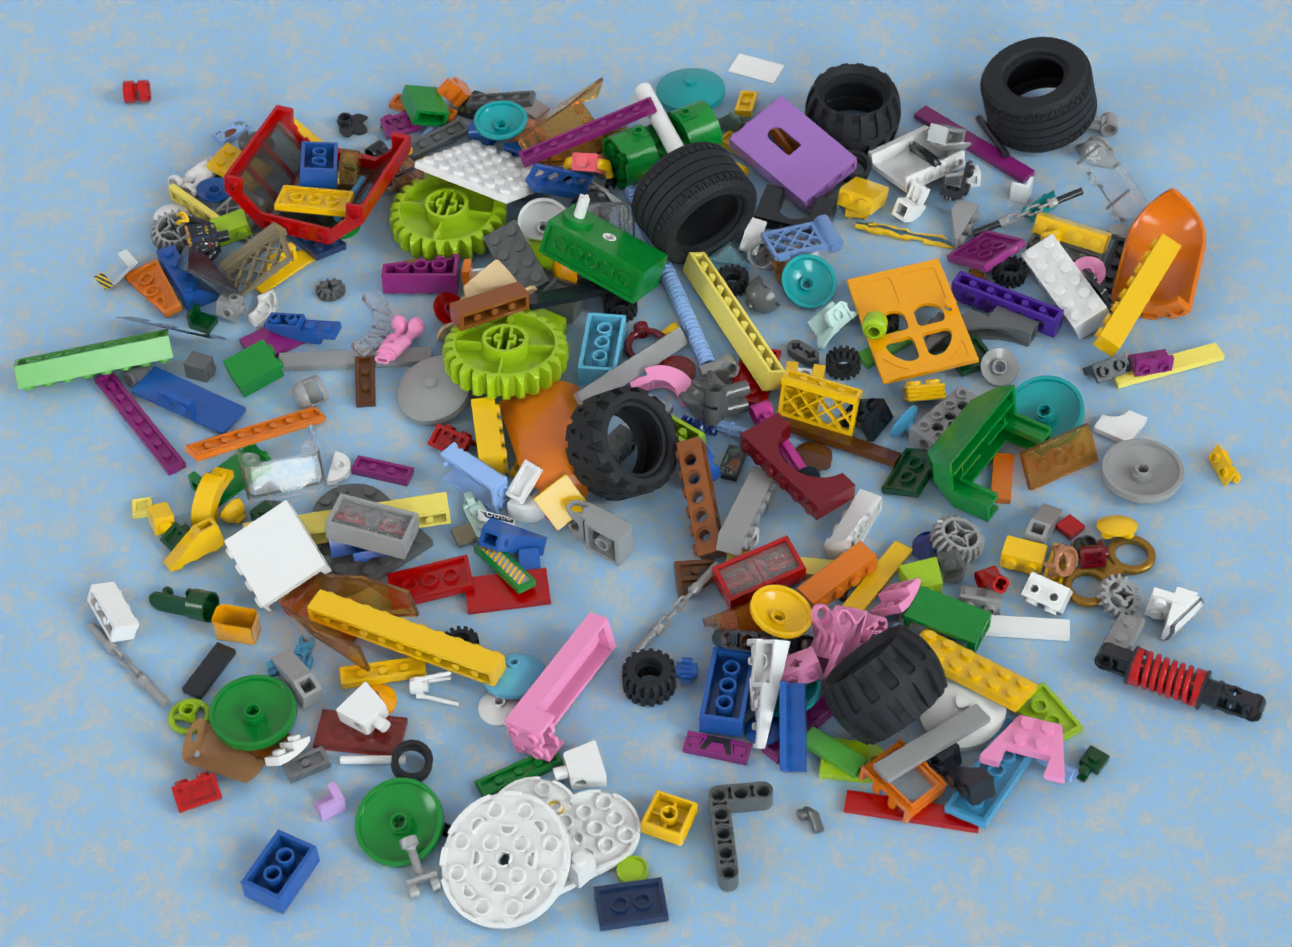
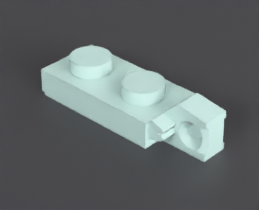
M470 491L463 494L465 504L462 506L464 515L468 523L471 524L478 542L482 527L486 523L478 520V510L486 511L480 499L475 501Z

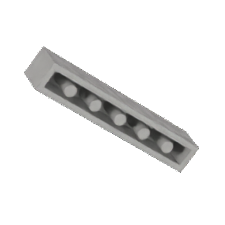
M752 467L719 531L716 550L740 556L743 549H747L750 538L754 535L755 527H758L761 515H764L766 506L770 503L772 493H775L777 482L773 478L768 477L763 469Z

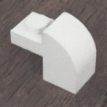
M913 181L906 198L897 199L891 214L903 222H913L924 212L926 208L924 203L931 189L917 181Z
M536 490L532 496L529 495L523 505L511 498L507 503L509 517L524 523H533L543 519L545 515L533 499L540 491Z

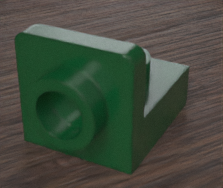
M195 304L187 312L186 318L190 329L210 334L218 323L216 316L201 312L199 304Z
M175 521L160 538V541L172 551L190 530V527L185 523L180 525Z

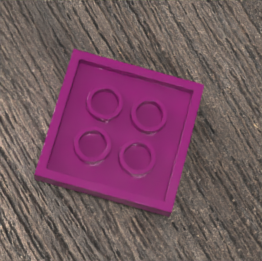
M985 230L946 256L948 262L988 272L997 264L1004 262L1012 254L1018 253L1026 244L1024 239Z

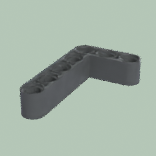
M768 782L717 785L709 790L708 807L718 885L725 892L734 891L739 884V868L731 813L764 811L771 808L773 804V787Z

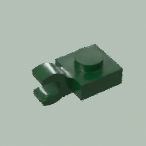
M1090 745L1079 760L1078 765L1081 767L1078 770L1080 773L1077 779L1086 782L1092 772L1099 775L1108 763L1110 755Z

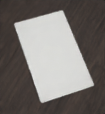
M739 53L728 72L774 83L784 65Z

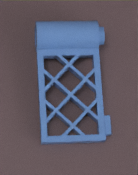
M820 215L813 222L761 233V238L774 261L779 260V262L790 260V257L827 250L830 253L838 252L844 244V241L827 215ZM810 229L812 233L808 234L802 231ZM791 233L795 236L794 238L786 236L785 234ZM800 236L806 238L807 241L803 242L798 240L797 238ZM770 237H775V238H777L778 240L775 242V241L769 240L768 238H770ZM781 240L789 242V246L781 244ZM812 240V241L818 242L819 244H818V245H812V244H809V243H810V241ZM795 244L801 246L802 248L796 249L792 246ZM779 248L785 250V252L776 253L775 250Z

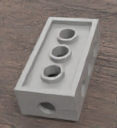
M960 385L910 427L908 444L915 449L929 450L970 400L978 396Z

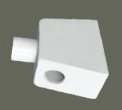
M366 682L336 709L341 722L365 735L370 734L375 728L384 733L391 724L386 719L389 713L385 703Z
M595 740L564 752V766L552 768L554 779L559 781L568 778L570 787L573 790L607 786L605 768Z

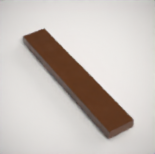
M791 418L788 420L791 424L790 433L890 467H894L901 456L900 452L853 436Z

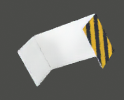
M127 249L117 253V255L128 267L113 282L103 272L93 276L105 290L115 286L138 263Z

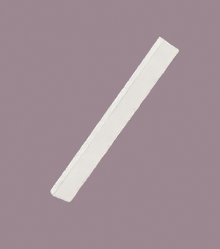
M903 612L899 613V624L901 625L904 624L902 619ZM992 615L991 626L985 636L1069 641L1070 620ZM911 622L908 628L916 632H922L927 627Z

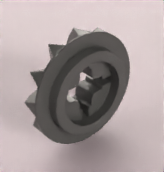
M327 278L325 282L320 281V285L316 286L317 297L327 302L339 300L346 292V287L342 280H336L335 278L332 280Z

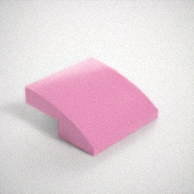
M915 578L888 585L878 594L881 602L870 611V614L884 617L904 612L917 594L921 582L920 579Z

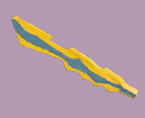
M856 221L855 229L864 230L868 233L880 236L886 235L905 241L910 239L923 241V244L942 248H954L944 235L911 233L908 228L899 229L894 225L889 226L874 222L862 223Z

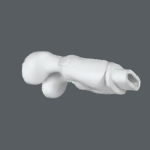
M208 157L196 164L185 173V178L183 179L178 175H171L168 178L169 186L174 183L195 198L197 185L201 181L217 175L206 168L207 163L213 157Z

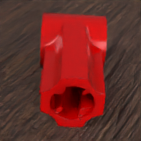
M995 565L974 573V579L978 588L985 589L988 587L1001 594L1006 592L1007 587L1010 585L1009 579L1000 574Z

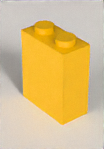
M855 177L840 187L836 205L870 216L886 204L889 187Z

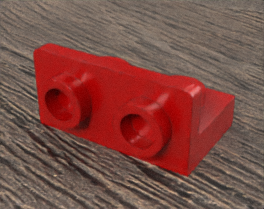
M438 423L427 444L443 452L455 442L458 444V448L464 449L465 452L468 451L470 445L475 447L476 442L471 439V434L465 431L459 433L455 431V427L447 423L445 426Z
M209 771L196 775L197 779L191 781L182 779L175 782V786L171 787L179 814L222 799L214 773L209 774Z

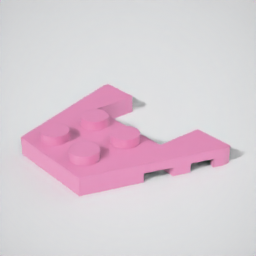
M1019 715L979 756V763L999 768L1005 751L1048 761L1044 772V779L1061 784L1065 782L1063 729L1060 724Z

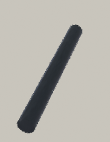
M981 115L976 116V121L1002 156L1008 158L1010 156L1009 151L995 133L992 132Z

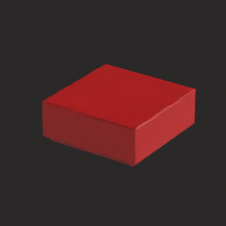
M1069 514L1056 524L1055 529L1071 541L1084 531L1085 525Z

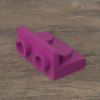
M406 110L401 111L399 114H388L380 118V127L383 128L386 140L391 139L393 132L411 134L420 131V126L412 124Z
M1166 349L1131 354L1127 358L1134 377L1172 371L1174 356L1168 355Z

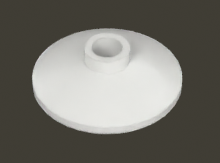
M488 692L479 702V715L484 722L490 725L504 726V720L520 699H503Z

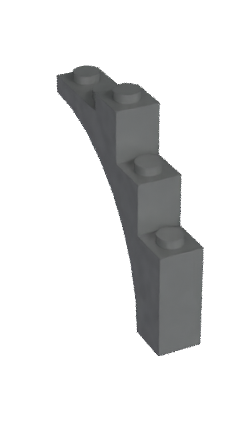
M998 305L987 316L971 309H967L964 315L961 314L970 337L977 334L981 340H1003L1029 347L1037 336L1039 322ZM938 312L934 318L930 319L928 324L943 321L945 319L943 313ZM948 331L927 335L925 344L928 352L932 355H937L943 351V346L950 344L952 335Z

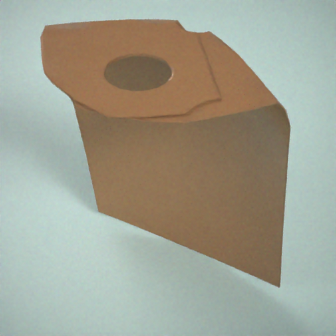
M198 718L193 721L186 734L182 759L192 766L247 783L262 770L265 765L264 758L269 756L271 748L242 751L226 746L215 736L211 725L203 718ZM194 729H197L196 740L192 742V733ZM198 750L200 752V756L195 757V753Z

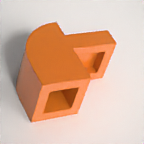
M454 77L452 80L447 78L437 89L438 94L451 101L455 107H460L471 95V90L467 83L457 77Z

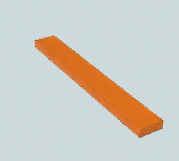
M313 406L188 444L185 447V451L194 460L200 461L323 423L326 420V416Z

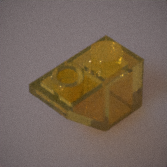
M341 149L337 184L354 186L357 182L361 161L359 150Z

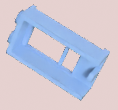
M455 442L440 453V456L446 460L443 464L445 468L448 469L454 465V469L443 477L446 482L463 493L471 491L475 501L480 499L484 507L495 514H498L507 507L509 497L505 495L508 489L507 476H503L467 451L464 452V449H459L458 444Z

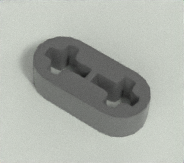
M791 340L788 343V356L806 367H814V364H819L820 354L816 349L800 340Z

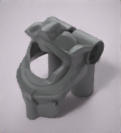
M717 369L713 372L709 370L705 377L700 378L698 382L693 379L686 392L682 391L678 397L684 404L690 407L689 411L694 417L702 420L706 425L715 426L721 420H724L725 417L748 412L749 404L745 396H749L750 386L746 380L729 384L728 369Z

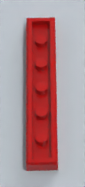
M847 790L844 804L845 813L903 822L905 813L899 806L894 809L888 806L889 796ZM937 803L928 804L908 822L977 834L979 829L977 825L945 813V805Z

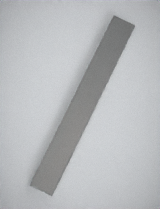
M681 327L672 330L574 393L573 396L578 405H582V402L591 396L623 387L646 372L645 368L655 366L689 344Z
M432 347L407 348L400 356L388 364L375 361V367L414 366L418 362L432 357ZM378 349L279 353V358L284 364L283 371L355 368V356L374 355L376 357Z

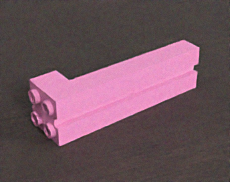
M590 612L504 720L507 732L511 736L513 748L517 752L532 755L537 760L542 759L550 762L563 746L564 742L553 735L555 725L617 647L608 618Z

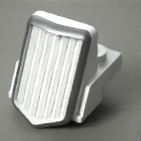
M1154 587L1144 615L1150 616L1155 620L1165 621L1160 639L1169 640L1204 605L1203 599L1197 596V592L1176 587L1175 592L1172 593Z

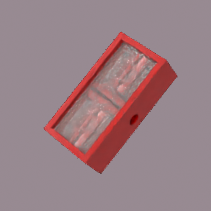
M788 535L712 567V577L730 612L749 605L754 593L764 586L782 585L791 587L805 581L806 567Z

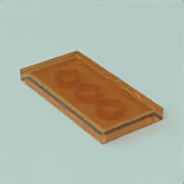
M1088 423L1019 453L1027 486L1031 491L1099 461L1091 427Z

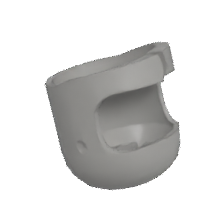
M757 241L748 248V260L755 267L765 271H772L779 266V260L774 261L766 245L757 252V265L752 260L753 250L758 245L764 244L763 241ZM762 261L764 264H766V261L769 262L768 265L760 267Z
M317 375L297 382L292 388L293 398L301 408H309L329 399L328 391ZM315 382L318 385L319 391L322 393V397L317 390Z

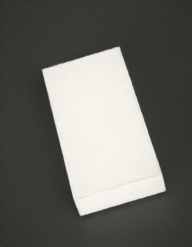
M525 459L505 495L523 505L542 474L543 469Z

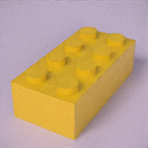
M495 398L471 399L478 459L505 476V473H509L507 461H503L507 460L505 446H501L505 445L503 431L499 432V430H503L502 419L497 417L501 415L500 406L495 404Z

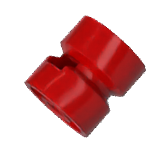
M133 80L123 81L122 88L125 103H136L137 100L140 103L151 101L149 80H138L137 83Z

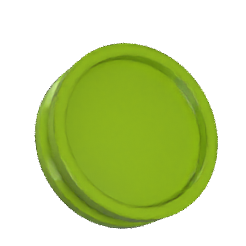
M627 856L617 865V878L620 883L648 879V864L639 856Z

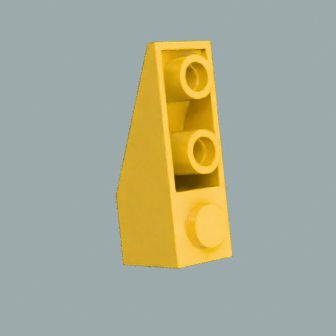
M209 517L193 525L163 561L170 572L179 570L184 565L197 561L202 556L217 551L221 546L225 545L218 524L212 517Z

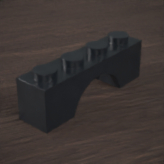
M957 743L926 760L929 766L933 767L938 774L947 780L950 787L955 788L961 798L966 799L972 806L996 796L993 777L982 766L974 768L959 766L962 764L960 747Z

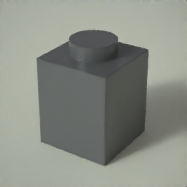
M194 351L191 352L183 364L187 378L205 383L216 372L212 356Z

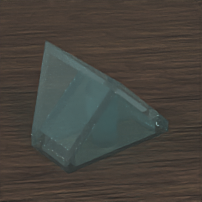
M729 241L709 257L714 262L748 265V260L742 251L739 250V246L735 241Z

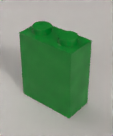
M404 86L400 100L413 125L442 127L446 124L450 112L442 96L438 94L437 87Z
M264 339L223 361L228 374L244 398L285 376L282 370L284 364L279 357L275 358L274 355L276 353L271 344L267 346Z

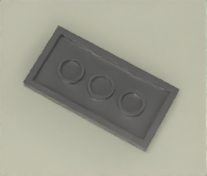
M515 219L483 237L494 259L499 260L524 288L535 286L538 290L550 283Z

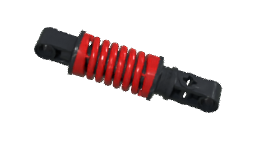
M1105 642L1100 646L1094 658V663L1099 669L1123 676L1125 685L1141 686L1143 690L1149 689L1151 693L1157 692L1160 696L1165 694V697L1168 699L1173 696L1174 701L1181 699L1183 704L1192 706L1197 710L1204 704L1210 706L1213 710L1218 709L1226 714L1235 715L1250 722H1257L1261 719L1266 707V699L1260 694L1227 684L1223 680H1214L1210 670L1197 668L1195 673H1193L1195 669L1193 665H1189L1188 669L1185 670L1187 665L1184 662L1180 663L1179 667H1177L1179 662L1175 659L1170 665L1169 657H1165L1163 662H1161V654H1157L1156 658L1153 659L1154 653L1152 651L1148 652V650L1138 645L1132 651L1113 643Z

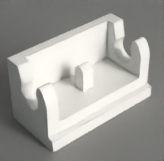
M978 164L974 165L973 177L968 180V183L971 184L970 187L980 186L981 171ZM964 171L947 173L941 177L943 186L950 185L960 188Z

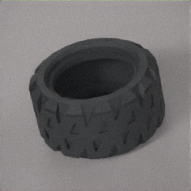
M623 386L585 399L582 405L577 406L570 417L573 421L567 425L565 440L568 442L566 453L569 464L574 467L575 471L573 473L582 485L588 486L587 490L599 498H605L608 501H621L654 492V490L661 488L670 479L669 476L675 470L677 464L675 450H677L676 443L679 442V437L676 436L675 432L676 425L671 414L666 412L665 405L655 395L649 396V391L645 389ZM613 415L622 419L629 426L635 437L637 459L631 472L625 470L617 463L609 448L608 426Z

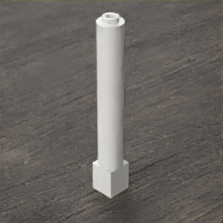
M649 83L638 85L635 89L638 100L641 101L651 96L657 112L649 115L648 118L667 153L684 146Z

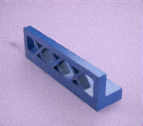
M535 163L525 182L533 192L575 199L580 194L588 192L587 188L593 176L588 173ZM538 170H542L544 172L539 176H535ZM554 173L558 174V176L552 179H549L548 177ZM572 176V179L566 182L563 181L564 178ZM585 179L582 185L577 184V181Z
M780 681V771L785 773L807 772V694L805 683Z

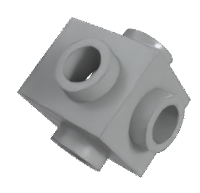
M224 290L217 299L215 315L236 322L246 312L245 297Z

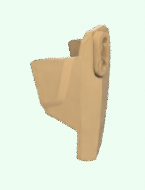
M496 259L464 285L465 296L460 300L517 281L507 268ZM535 286L525 288L529 294H534L537 290ZM453 322L440 328L436 337L437 341L444 339L446 335L451 333V328L455 326Z

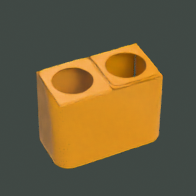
M220 604L216 607L212 623L217 640L250 645L256 644L261 631L256 609Z

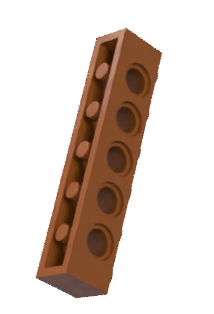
M699 436L677 442L675 455L681 465L679 476L684 481L685 486L682 488V492L688 502L686 513L688 518H691L692 525L689 528L692 537L695 539V544L693 545L694 553L701 560L727 556L726 552L716 550L721 521L705 442ZM695 458H696L695 463L692 464V465H689V462H690L692 459H695ZM699 477V481L695 484H692L693 480ZM703 496L702 501L696 503L697 498ZM703 515H707L706 519L700 522V518ZM710 534V538L703 541L704 536Z

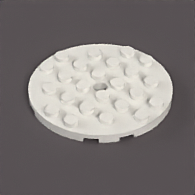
M503 791V793L486 795L464 809L448 830L449 835L440 855V866L442 868L441 882L452 906L468 920L492 929H509L522 926L543 914L562 891L571 863L570 840L566 827L559 815L539 798L520 791ZM504 854H509L508 865H501L500 859Z

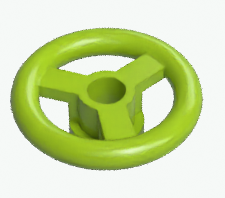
M196 698L181 700L171 708L168 715V723L175 732L186 735L189 728H182L175 721H185L192 724L196 720V713L201 707L205 713L204 720L209 723L210 707L204 701ZM194 729L192 734L197 733V729Z

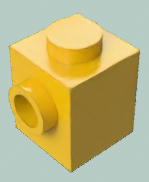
M162 502L147 506L148 521L156 536L164 535L175 522L174 514L168 503Z

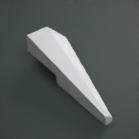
M747 639V645L751 646L752 656L748 658V664L752 665L751 678H749L751 711L755 712L756 722L752 723V730L756 731V741L753 744V748L765 749L790 641Z

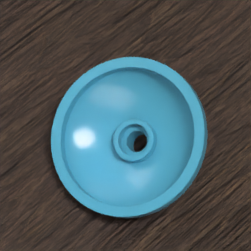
M504 654L506 670L495 687L484 684V686L494 696L503 699H522L546 667L539 659L528 654Z

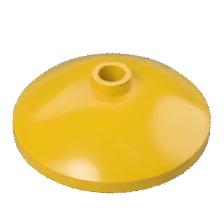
M782 585L764 586L754 593L750 601V613L753 620L762 630L773 636L787 639L796 638L803 635L812 623V610L809 603L801 594L789 587Z

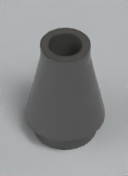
M151 365L146 367L137 366L126 370L123 374L126 384L132 387L139 383L152 370Z

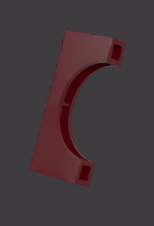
M779 413L742 432L739 444L742 452L747 453L754 463L766 472L768 477L773 478L779 487L785 490L815 520L822 518L854 499L856 485L844 473L831 477H813L796 471L785 462L779 448L783 442L790 438L791 424Z

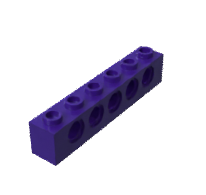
M959 271L952 281L951 291L958 302L987 313L993 312L997 305L1039 322L1037 332L1053 338L1062 327L1064 309Z

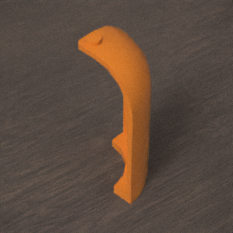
M1171 188L1165 191L1138 214L1126 236L1110 298L1113 302L1111 305L1116 300L1119 302L1118 295L1123 288L1127 289L1126 282L1131 275L1135 276L1133 271L1139 263H1143L1141 258L1147 250H1151L1149 245L1154 238L1158 239L1164 234L1181 245L1180 250L1140 315H1142L1143 319L1157 320L1158 317L1174 319L1190 313L1206 247V232L1203 221L1194 206L1176 189Z
M566 381L552 382V387L544 390L540 388L539 394L531 395L530 393H525V398L521 399L511 396L510 400H501L498 404L519 466L521 467L526 459L543 469L534 487L541 492L565 473L585 499L589 493L587 490L588 486L582 485L574 475V467L569 464L566 453L568 442L565 440L567 425L573 421L570 417L576 407L579 406L573 394L579 391L580 388Z

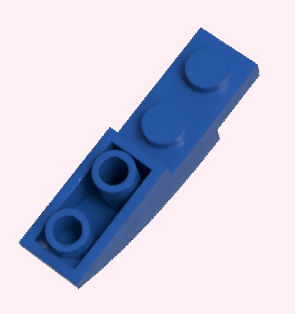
M271 312L264 323L266 329L283 337L321 345L323 339L335 340L342 328L340 321L306 320L304 314Z

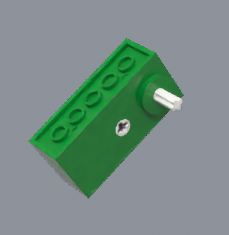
M580 194L577 205H571L548 220L539 252L634 304L658 287L668 255L587 211L590 202L589 195Z

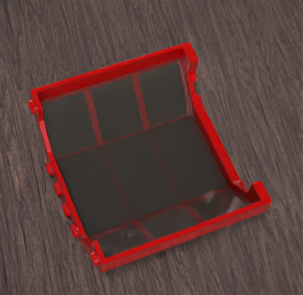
M276 105L224 175L225 191L261 229H265L275 222L286 229L287 235L330 245L365 222L411 151V135L393 132L391 135L392 148L378 157L338 148L337 189L334 190L351 191L360 176L366 178L365 183L353 202L345 204L346 217H342L340 221H335L334 216L278 211L274 210V203L283 185L300 186L302 141L310 140L307 137L304 138L299 133L298 127L294 124L293 108Z

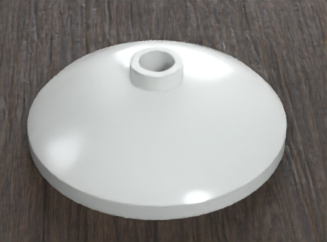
M537 198L524 205L519 213L517 223L525 237L542 240L545 231H541L540 227L546 229L548 220L566 208L553 199Z

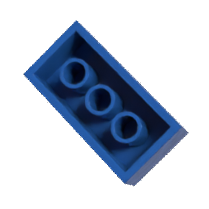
M713 647L699 715V732L743 738L750 701L749 678H751L752 665L748 664V658L752 657L751 652Z

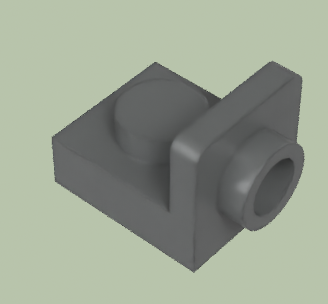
M958 549L938 552L937 559L945 572L944 583L962 581L967 565L962 560Z

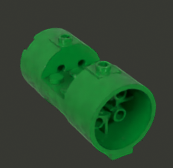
M698 100L667 113L684 145L695 142H711L722 146V133L719 122L712 108L705 101ZM637 124L609 135L602 142L603 155L611 162L614 173L613 177L617 179L616 185L620 190L626 189L630 185L638 184L644 174L658 160L668 154L652 124L644 127L642 124Z

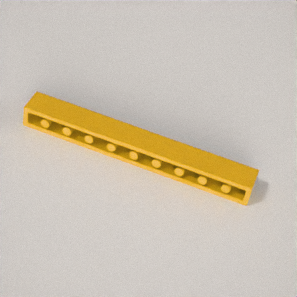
M320 589L307 606L310 620L492 687L496 686L507 668L505 656L498 651H492L483 648L479 644L466 642L462 638L452 637L442 631L427 628L423 624L413 623L406 618H399L387 611L374 609L367 604L357 603L350 598H343L330 591L327 592Z

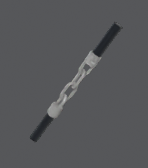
M1078 188L1061 196L1047 199L1044 205L1039 203L1031 205L1021 214L1011 213L998 218L997 221L972 230L973 235L976 237L985 230L991 231L999 227L1003 228L1011 225L1024 215L1033 216L1039 214L1044 207L1048 206L1051 209L1060 203L1083 195V190ZM1039 206L1037 207V209H1040L1039 211L1029 214L1031 212L1029 209ZM1014 216L1015 220L1009 222L1008 217Z

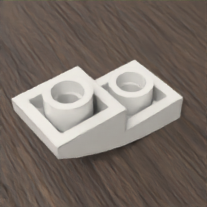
M752 217L745 229L739 250L747 253L748 248L753 243L762 240L761 233L765 230L766 221ZM760 245L753 250L752 254L757 255Z
M300 734L288 736L287 741L279 743L281 749L272 751L273 755L264 758L266 766H280L295 758L308 745L310 736L300 737Z

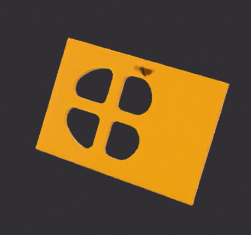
M939 258L846 280L861 325H863V319L866 314L871 311H879L885 316L899 314L904 317L908 328L906 330L885 334L880 339L873 340L866 337L884 385L979 362ZM932 306L939 308L943 312L945 319L921 326L917 323L914 313L920 307ZM943 331L950 332L952 339L948 348L939 355L930 354L923 337ZM912 340L919 357L913 361H905L892 355L886 346L896 342Z

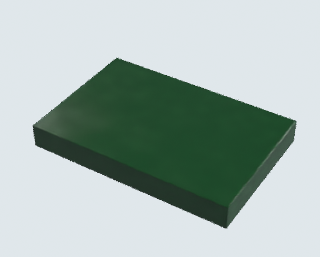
M905 448L881 487L882 493L919 498L932 476L928 462V450Z

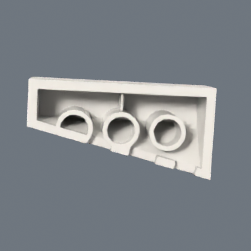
M862 489L858 491L856 496L854 495V499L850 500L848 510L845 509L843 511L840 523H836L834 526L833 535L825 541L826 559L835 560L860 540L864 541L882 510L883 497Z

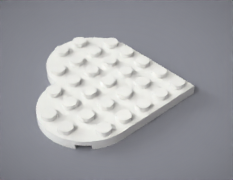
M540 777L518 779L505 786L499 792L520 791L535 796L546 804H549L551 801H558L560 804L553 803L550 805L557 814L562 811L564 805V812L559 817L566 827L568 836L575 838L584 851L591 852L595 857L596 875L594 877L616 867L627 856H631L639 843V816L632 804L616 793L609 794L601 792V790H586L573 795L560 782L556 780H543ZM567 878L559 895L577 886Z

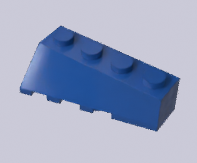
M174 245L156 251L159 264L187 312L195 304H199L202 307L217 301L220 297L219 293L200 277L176 265L180 254Z

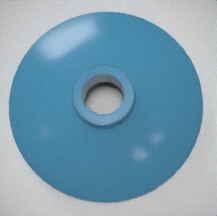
M917 406L910 407L901 415L893 426L890 437L896 438L905 432L909 433L910 427L915 424L914 420L918 412Z

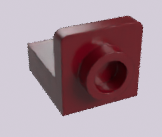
M1102 539L1098 540V545L1079 546V564L1081 569L1106 566V558H1109L1108 546H1104Z

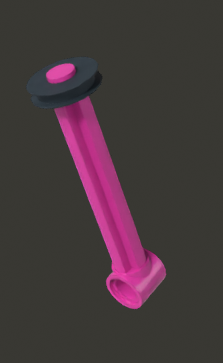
M764 400L750 405L749 415L752 422L758 424L774 415V410L770 401ZM789 439L783 442L779 451L789 466L805 475L821 477L815 467L806 466Z

